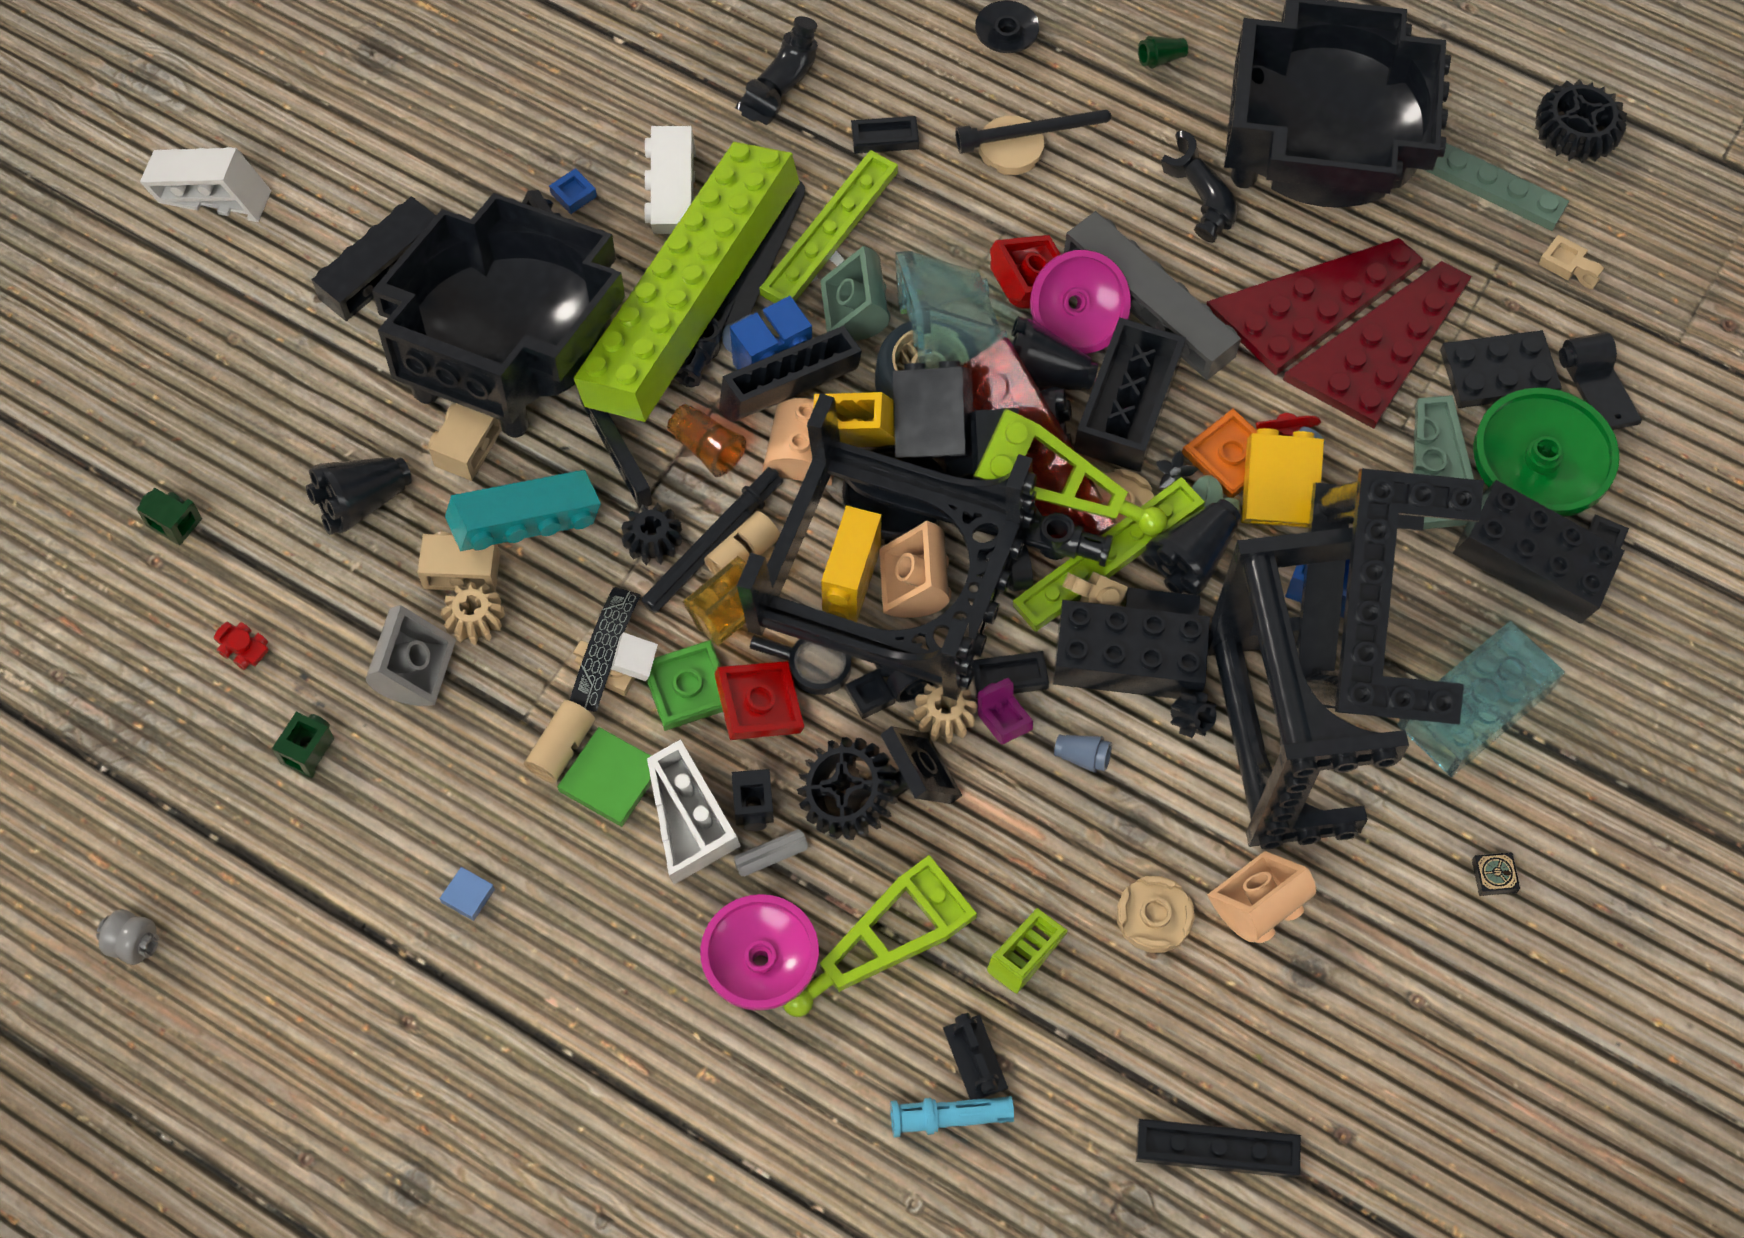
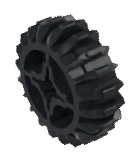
M1579 79L1573 85L1566 80L1562 86L1555 85L1542 98L1536 111L1535 129L1539 131L1538 139L1546 140V149H1556V156L1563 153L1568 155V161L1578 157L1581 163H1583L1589 157L1592 161L1596 162L1600 156L1607 157L1612 150L1618 147L1626 131L1627 113L1623 111L1622 102H1615L1616 93H1605V86L1599 89L1594 87L1593 81L1588 85H1583ZM1564 111L1565 114L1559 116L1558 113ZM1602 126L1603 130L1599 132L1597 127Z
M842 737L840 746L833 740L828 741L827 752L821 748L815 749L818 757L815 762L810 759L805 760L806 765L811 769L809 773L799 774L800 779L805 781L806 785L796 790L799 795L806 797L799 803L800 808L804 811H809L806 819L812 824L817 823L816 829L819 832L825 834L829 831V836L834 839H839L843 834L844 838L854 840L856 831L862 837L868 836V825L875 829L881 828V823L878 820L880 815L887 818L891 817V812L886 809L888 803H898L897 798L890 794V791L900 787L897 781L891 779L897 771L892 765H887L890 757L884 752L879 753L880 748L874 743L867 745V742L862 738H856L853 743L850 738ZM856 761L866 762L872 773L873 780L860 777L859 770L856 768ZM836 769L834 775L828 779L830 774ZM825 796L836 799L837 807L840 809V817L832 816L828 811L824 800ZM867 797H869L868 801H867V802L865 803V805L860 809V806H861V803L863 802V800L866 799Z

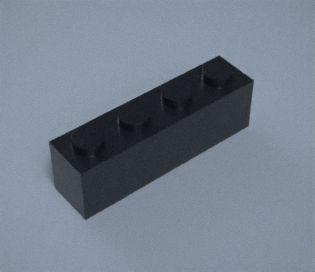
M412 196L403 204L397 205L391 214L379 224L372 226L355 244L348 246L337 259L320 269L316 276L311 279L318 299L347 322L374 299L372 290L436 215Z

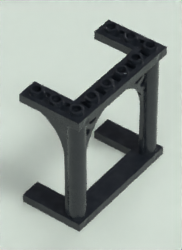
M820 393L807 423L812 462L768 564L765 557L751 553L737 583L748 632L762 636L765 628L941 685L943 686V696L958 700L961 690H968L972 682L974 668H971L974 656L981 657L984 651L987 636L983 635L986 625L987 623L993 625L1000 606L996 602L1000 591L1006 592L1012 576V571L1008 570L1012 559L1018 561L1024 545V539H1021L1024 528H1031L1035 518L1036 508L1033 506L1037 491L1033 490L1037 474L1032 473L1033 458L1018 454L1012 471L1006 476L997 479L970 480L942 474L840 442L835 398ZM831 475L926 504L938 510L953 522L963 536L967 546L969 572L961 594L947 611L936 619L918 627L903 630H885L870 627L779 597ZM963 515H968L973 521L970 524L965 523L962 519ZM992 526L998 530V535L991 541L980 543L973 539V534L982 527ZM981 552H990L986 556L985 563L978 560ZM976 585L979 589L977 592H971L969 587ZM957 614L966 616V618L962 617V620L955 619L954 617ZM939 628L949 630L942 648L934 640V633ZM919 636L925 637L928 650L922 648L923 643H913V641Z
M1362 468L1359 469L1357 481L1343 485L1313 483L1308 532L1349 528V524H1353L1339 669L1336 671L1335 664L1346 560L1305 564L1297 652L1307 684L1326 708H1334L1335 712L1460 725L1464 684L1383 676L1397 529L1423 531L1425 517L1471 522L1480 521L1484 480Z
M1353 527L1237 540L1209 628L1208 656L1215 655L1250 814L1251 822L1246 831L1249 847L1260 846L1261 849H1274L1286 842L1298 841L1300 845H1309L1320 841L1321 838L1335 837L1337 840H1348L1356 837L1361 833L1368 820L1365 806L1321 810L1306 803L1320 771L1334 769V772L1345 773L1355 770L1358 766L1374 764L1376 768L1390 767L1401 761L1409 747L1406 730L1384 733L1372 732L1349 724L1329 711L1310 689L1300 665L1296 648L1300 617L1289 618L1278 568L1349 560ZM1261 650L1280 733V754L1273 769L1268 761L1243 653L1245 651Z

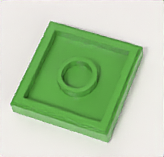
M711 640L654 658L650 676L646 681L664 731L723 712L714 675L717 667H721Z
M598 727L557 786L558 791L623 827L652 784L647 758L651 755Z

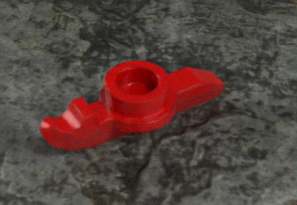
M1283 413L1276 420L1256 422L1255 425L1256 429H1276L1281 436H1292L1293 432L1299 431L1301 427L1311 428L1320 425L1321 420L1316 416L1297 417L1291 413Z

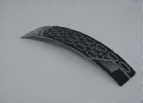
M613 587L590 638L569 701L575 702L589 711L597 712L612 667L619 638L626 630L631 615L641 597L640 594Z

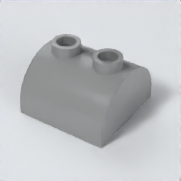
M402 605L395 606L389 610L366 676V682L373 690L392 700L415 706L435 705L456 639Z

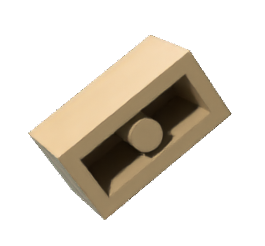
M457 403L451 404L446 412L444 424L439 431L433 433L429 441L428 449L434 466L472 481L502 431L499 419Z
M451 533L423 534L417 572L423 589L455 590L457 585L466 590L470 581H472L477 589L486 583L490 587L491 592H496L500 561L498 544L491 545L483 550L471 549L460 552Z

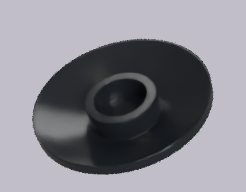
M1009 0L997 1L987 5L979 12L975 22V31L978 39L987 48L1000 53H1016L1027 49L1035 42L1039 34V21L1036 14L1022 3Z

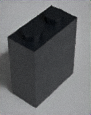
M960 361L939 362V368L926 369L925 363L904 364V370L893 371L896 458L918 459L971 456L969 413L973 412L972 369L960 367Z

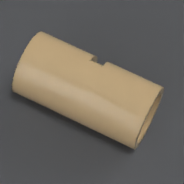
M757 511L704 558L705 564L719 581L729 585L743 572L750 554L754 553L761 556L777 542L780 532L769 517Z
M564 700L524 761L525 767L537 777L550 783H556L574 755L572 749L579 747L595 721L594 716L581 705Z

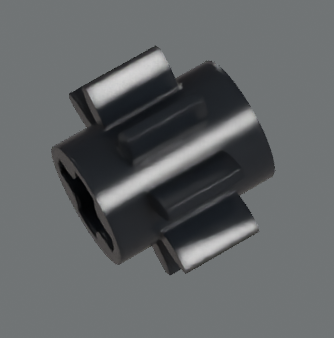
M1194 690L1192 694L1181 692V697L1174 701L1171 706V724L1180 727L1179 734L1193 738L1195 733L1205 736L1206 731L1213 727L1216 722L1215 707L1217 705L1207 701L1208 694Z

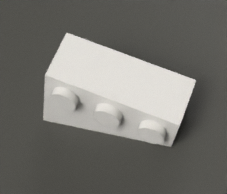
M651 126V138H645V157L651 158V170H645V190L651 191V203H645L644 212L645 223H651L653 234H671L694 200L693 182H695V171H693L694 157H696V147L692 126Z
M232 147L154 150L140 180V183L158 203L197 211L200 206L217 208L218 215L229 216L230 211L248 214V220L259 222L271 193V189L249 164L243 154L237 148Z
M681 739L647 758L667 860L668 874L674 885L741 846L736 834Z

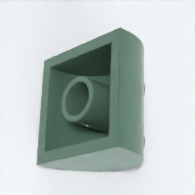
M862 246L820 280L827 332L844 325L855 341L877 335L888 326L891 318L887 308L885 294L887 287L883 280L881 259L874 250Z

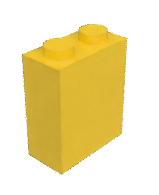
M883 392L825 394L835 398L840 442L856 447L895 445L893 399ZM814 394L813 409L820 394Z
M1266 428L1257 429V434L1252 433L1247 438L1241 523L1309 528L1313 483H1321L1324 439L1314 438L1315 433L1306 431L1293 432V436H1281L1278 430Z
M850 506L845 507L821 580L822 611L854 622L858 621L879 556V549L881 548V514Z

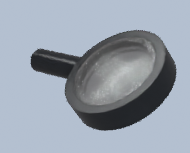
M757 635L752 637L750 649L789 661L794 683L807 693L814 695L833 693L844 686L850 677V655L801 639L791 647Z

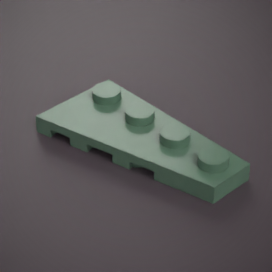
M1453 395L1418 398L1415 405L1414 474L1474 479ZM1425 517L1423 529L1464 526L1468 521Z

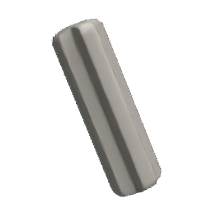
M797 829L736 855L734 863L738 873L745 877L807 850L808 843L804 833Z

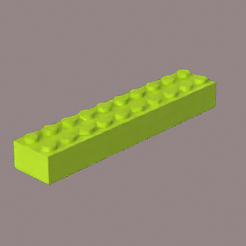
M733 141L573 379L584 407L646 422L800 182L791 152Z

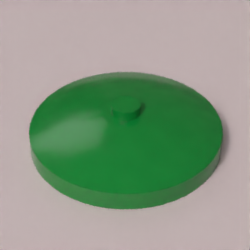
M1550 388L1522 389L1500 398L1484 414L1477 428L1473 443L1476 467L1488 488L1497 480L1563 517L1581 513L1598 503L1609 490L1619 468L1618 443L1612 428L1605 418L1594 407L1579 397Z

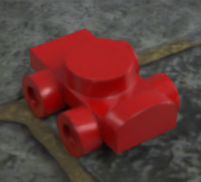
M227 621L219 627L214 635V640L220 644L216 651L226 659L232 653L236 654L237 657L233 662L243 670L249 664L256 667L268 653L269 649L266 647L268 640L259 633L251 637L249 634L252 630L242 622L234 626Z

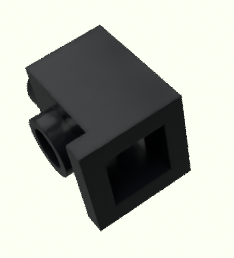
M770 769L732 772L736 826L744 825V829L747 831L765 829L767 827L766 823L774 822ZM752 802L760 804L758 806H748Z

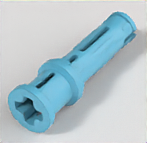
M1011 1096L939 1103H936V1100L931 1098H924V1101L921 1103L899 1104L897 1100L890 1101L893 1138L900 1137L901 1133L926 1131L927 1135H931L934 1132H938V1128L1014 1122L1013 1100Z

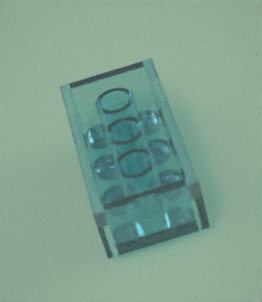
M1510 620L1439 680L1440 682L1464 684L1460 725L1400 719L1398 726L1402 730H1406V734L1452 778L1550 694L1565 671Z

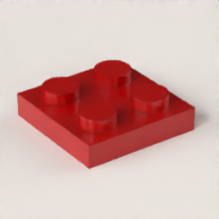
M788 661L717 667L714 675L730 740L801 734L805 726Z

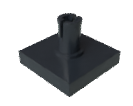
M891 726L880 734L898 766L897 773L891 779L897 781L900 787L890 791L891 795L898 798L910 788L915 799L952 804L962 796L928 733Z

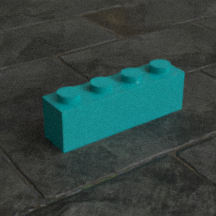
M580 470L451 495L445 519L460 552L471 549L483 550L495 544L505 542L517 543L524 538L539 535L550 536L558 531L573 528L578 530L584 529L594 523L601 502L586 471Z

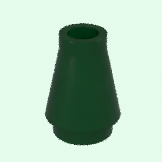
M1147 36L1145 40H1141L1138 44V58L1141 65L1148 66L1151 69L1178 58L1186 57L1188 54V44L1185 38Z

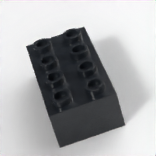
M1119 317L1077 428L1074 444L1075 452L1141 472L1177 373L1186 337Z
M1495 480L1483 493L1480 521L1467 522L1453 554L1581 624L1600 608L1625 550Z
M1062 600L1053 685L1173 699L1181 697V692L1192 694L1194 690L1203 692L1206 684L1210 616Z

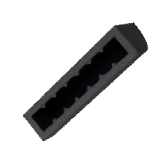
M843 325L729 373L722 378L719 411L729 421L736 422L856 370L860 363L862 350Z

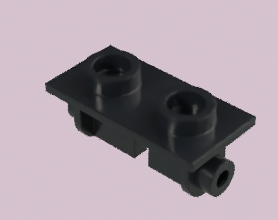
M969 1013L961 1014L955 1018L956 1023L943 1027L970 1100L981 1099L1008 1089L980 1015L971 1017Z

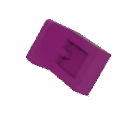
M1009 678L997 683H991L978 692V716L1001 745L1033 730V720L1013 696V682Z

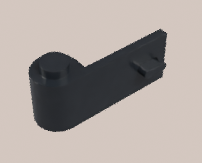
M1602 332L1565 340L1563 347L1559 350V361L1562 367L1566 368L1583 400L1594 407L1605 418L1612 430L1641 424L1642 419L1613 368L1616 362L1617 349L1611 334Z

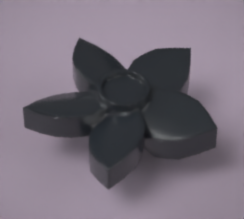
M1180 450L1173 456L1172 463L1168 460L1156 461L1159 470L1165 473L1161 478L1160 488H1167L1181 477L1187 482L1185 477L1193 475L1198 470L1193 465H1183L1184 456Z

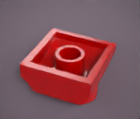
M1050 235L996 240L990 248V268L1010 303L1018 308L1029 309L1031 308V292L1036 277L1050 260L1060 255V252Z

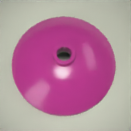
M1089 250L1065 252L1050 260L1036 277L1030 299L1031 314L1035 322L1084 354L1097 352L1110 344L1119 317L1128 320L1131 307L1129 286L1120 268L1108 257ZM1072 296H1075L1077 299V306L1074 309L1069 305V299Z
M757 894L736 899L714 915L704 931L700 956L705 977L720 997L740 1008L769 1010L791 1002L806 989L817 969L819 945L814 926L800 908L788 900L777 896ZM758 956L767 957L768 962L760 966L754 963L755 958Z

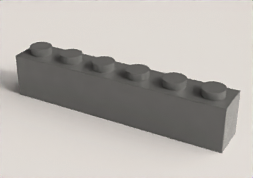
M1095 211L1067 232L1064 253L1074 250H1089L1111 259L1120 268L1127 280L1131 296L1130 312L1144 325L1186 337L1182 359L1206 380L1210 379L1236 358L1241 341L1237 332L1231 326L1225 325L1219 320L1206 304L1200 303L1194 298L1185 285L1181 282H1176L1169 276L1160 263L1152 261L1144 254L1135 241L1127 239L1119 232L1111 220L1105 219Z

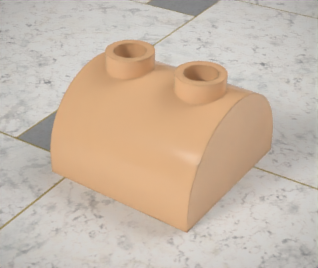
M792 398L781 402L777 406L762 473L769 467L772 470L778 471L781 478L804 480L812 462L807 423L813 411L814 399ZM834 475L830 476L827 485L832 486Z
M925 521L879 549L884 614L901 618H916L937 613L947 606L951 599V589L948 587L947 576L949 558L946 555L944 531L940 526Z
M1264 851L1207 894L1223 921L1237 935L1248 942L1263 943L1275 935L1274 927L1281 921L1294 920L1304 913L1303 905L1315 896L1316 885L1309 868Z

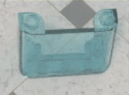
M913 251L896 252L898 307L900 314L908 313L913 329L914 347H917L918 352L917 363H925L926 369L939 368V362L960 361V367L972 370L1004 366L1003 352L1009 351L1008 335L1006 330H1000L989 300L987 278H981L980 273Z

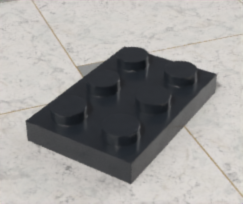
M1543 330L1443 343L1440 349L1458 408L1494 404L1507 394L1522 389L1550 388L1560 391L1562 389Z

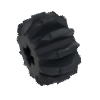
M659 503L655 505L653 510H648V507L642 504L641 513L630 511L628 515L629 521L622 524V533L624 534L622 543L626 549H629V554L633 560L642 556V562L647 565L651 558H656L659 564L663 562V555L674 558L676 554L675 547L682 544V535L680 534L682 525L679 519H675L674 512L671 509L662 512V507Z

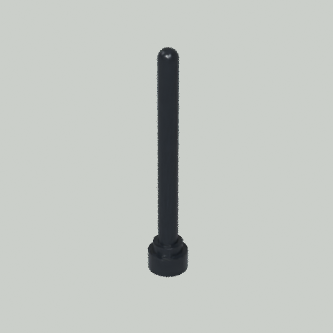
M1105 109L984 130L971 128L970 125L956 127V143L960 154L974 152V148L980 147L982 143L1107 123L1111 120L1112 115L1109 110Z

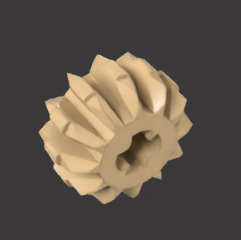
M470 581L466 590L456 585V596L445 595L444 602L446 607L441 609L442 619L445 620L444 626L447 633L454 634L456 640L460 643L469 637L471 644L476 645L478 637L481 636L490 641V630L501 631L500 619H503L505 616L504 608L500 605L502 601L499 594L496 592L491 593L490 587L486 583L477 589L475 583Z
M927 683L924 687L925 695L918 694L915 699V705L918 708L914 710L913 716L916 721H921L919 723L920 732L931 731V740L933 742L940 735L945 736L948 744L952 742L953 734L963 739L966 736V728L974 726L975 717L973 714L977 711V704L974 701H970L972 694L970 689L961 691L958 700L943 696V686L938 685L936 689ZM942 709H948V714H943Z

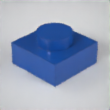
M576 168L549 185L551 195L570 214L597 197L596 188Z

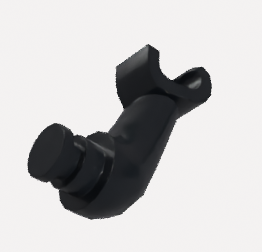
M804 16L796 17L793 23L794 27L784 35L781 48L775 59L757 79H752L747 83L746 92L735 107V109L742 112L741 115L753 122L759 121L765 125L773 121L781 107V97L796 86L815 62L818 43L814 39L817 23L813 19Z
M1181 130L1176 132L1175 137L1179 151L1185 155L1178 159L1164 155L1161 159L1163 172L1176 178L1187 177L1188 181L1195 188L1203 202L1201 207L1203 216L1200 219L1201 223L1194 227V231L1203 240L1213 243L1217 239L1216 233H1221L1223 229L1229 230L1233 227L1237 219L1238 205L1226 184L1199 158L1194 136L1189 132Z

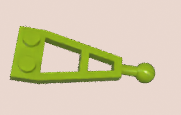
M1009 409L1003 411L974 477L981 480H991L1006 476L1012 471L1018 454L1026 456L1033 438H1036L1073 466L1062 493L1034 487L1033 491H1037L1036 500L1110 519H1116L1118 513L1138 522L1141 531L1150 536H1156L1165 530L1167 516L1163 510L1158 507L1143 509L1125 500L1128 491L1041 425ZM1084 475L1112 495L1107 506L1075 497Z
M928 855L897 878L820 962V968L823 973L812 980L798 997L783 1005L786 1013L793 1017L805 1016L812 1009L813 999L832 985L840 992L947 941L975 920L977 913L932 857ZM907 891L936 929L888 951L871 928ZM862 939L876 958L842 974L837 965Z

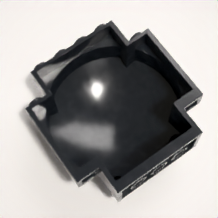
M1285 0L1281 22L1244 18L1234 65L1224 168H1232L1231 179L1234 184L1239 188H1249L1256 183L1259 174L1266 177V180H1271V189L1285 197L1309 205L1339 208L1363 205L1384 198L1385 194H1390L1391 189L1403 186L1415 174L1417 169L1433 171L1437 158H1443L1446 149V137L1441 136V130H1445L1448 118V109H1443V102L1447 101L1450 86L1449 82L1444 81V75H1448L1451 63V55L1446 54V40L1411 36L1412 24L1407 23V9L1330 0Z
M496 193L489 197L472 219L441 209L372 290L379 315L388 318L378 329L391 378L411 386L414 398L421 403L429 404L438 397L499 419L502 431L510 437L517 438L523 436L529 427L526 406L539 397L556 396L575 385L574 376L612 322L611 315L625 298L622 273L611 268L616 260L613 235L604 230L584 225L573 219L561 217L544 209L536 208Z

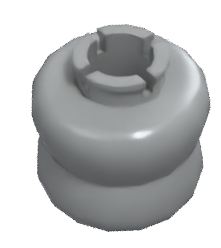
M124 909L115 911L110 916L104 918L97 928V932H100L96 934L99 940L100 951L106 956L119 958L130 965H136L145 958L152 956L158 946V942H155L159 940V936L156 934L155 923L151 919L136 916Z

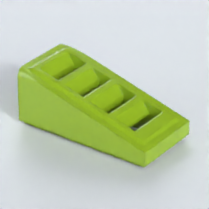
M1036 908L991 956L987 968L988 973L1017 994L1067 935L1068 930L1039 908ZM1036 926L1048 935L1050 939L1047 941L1032 930V928ZM1026 938L1028 941H1030L1032 944H1034V945H1035L1036 947H1038L1040 950L1037 951V950L1034 949L1032 946H1030L1028 943H1026L1023 939ZM1016 950L1017 952H1019L1022 956H1024L1026 959H1028L1029 962H1028V963L1025 962L1022 958H1020L1018 955H1016L1013 951Z

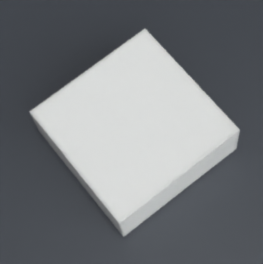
M623 632L618 641L611 670L646 681L650 676L658 644Z

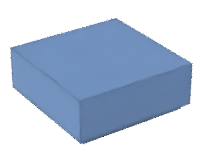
M460 867L439 899L442 904L474 921L495 888L493 884Z

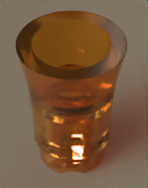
M683 404L675 410L673 416L668 420V431L675 435L676 440L689 449L715 477L727 474L738 464L745 452L747 442L744 436L721 425L700 409Z

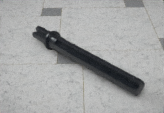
M768 467L750 486L742 488L740 497L642 597L641 601L649 611L653 613L659 612L705 564L704 558L740 527L757 509L764 508V501L783 483V479L779 476L778 471Z

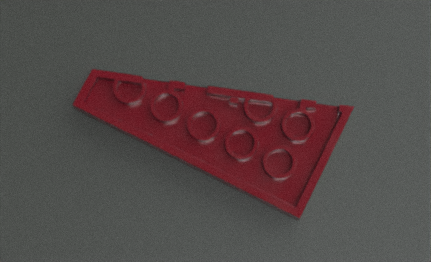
M1397 238L1207 301L1206 305L1225 325L1231 326L1241 338L1240 343L1276 376L1419 269L1423 258L1403 240Z
M1443 261L1439 262L1285 372L1283 381L1375 429L1468 286L1472 276Z

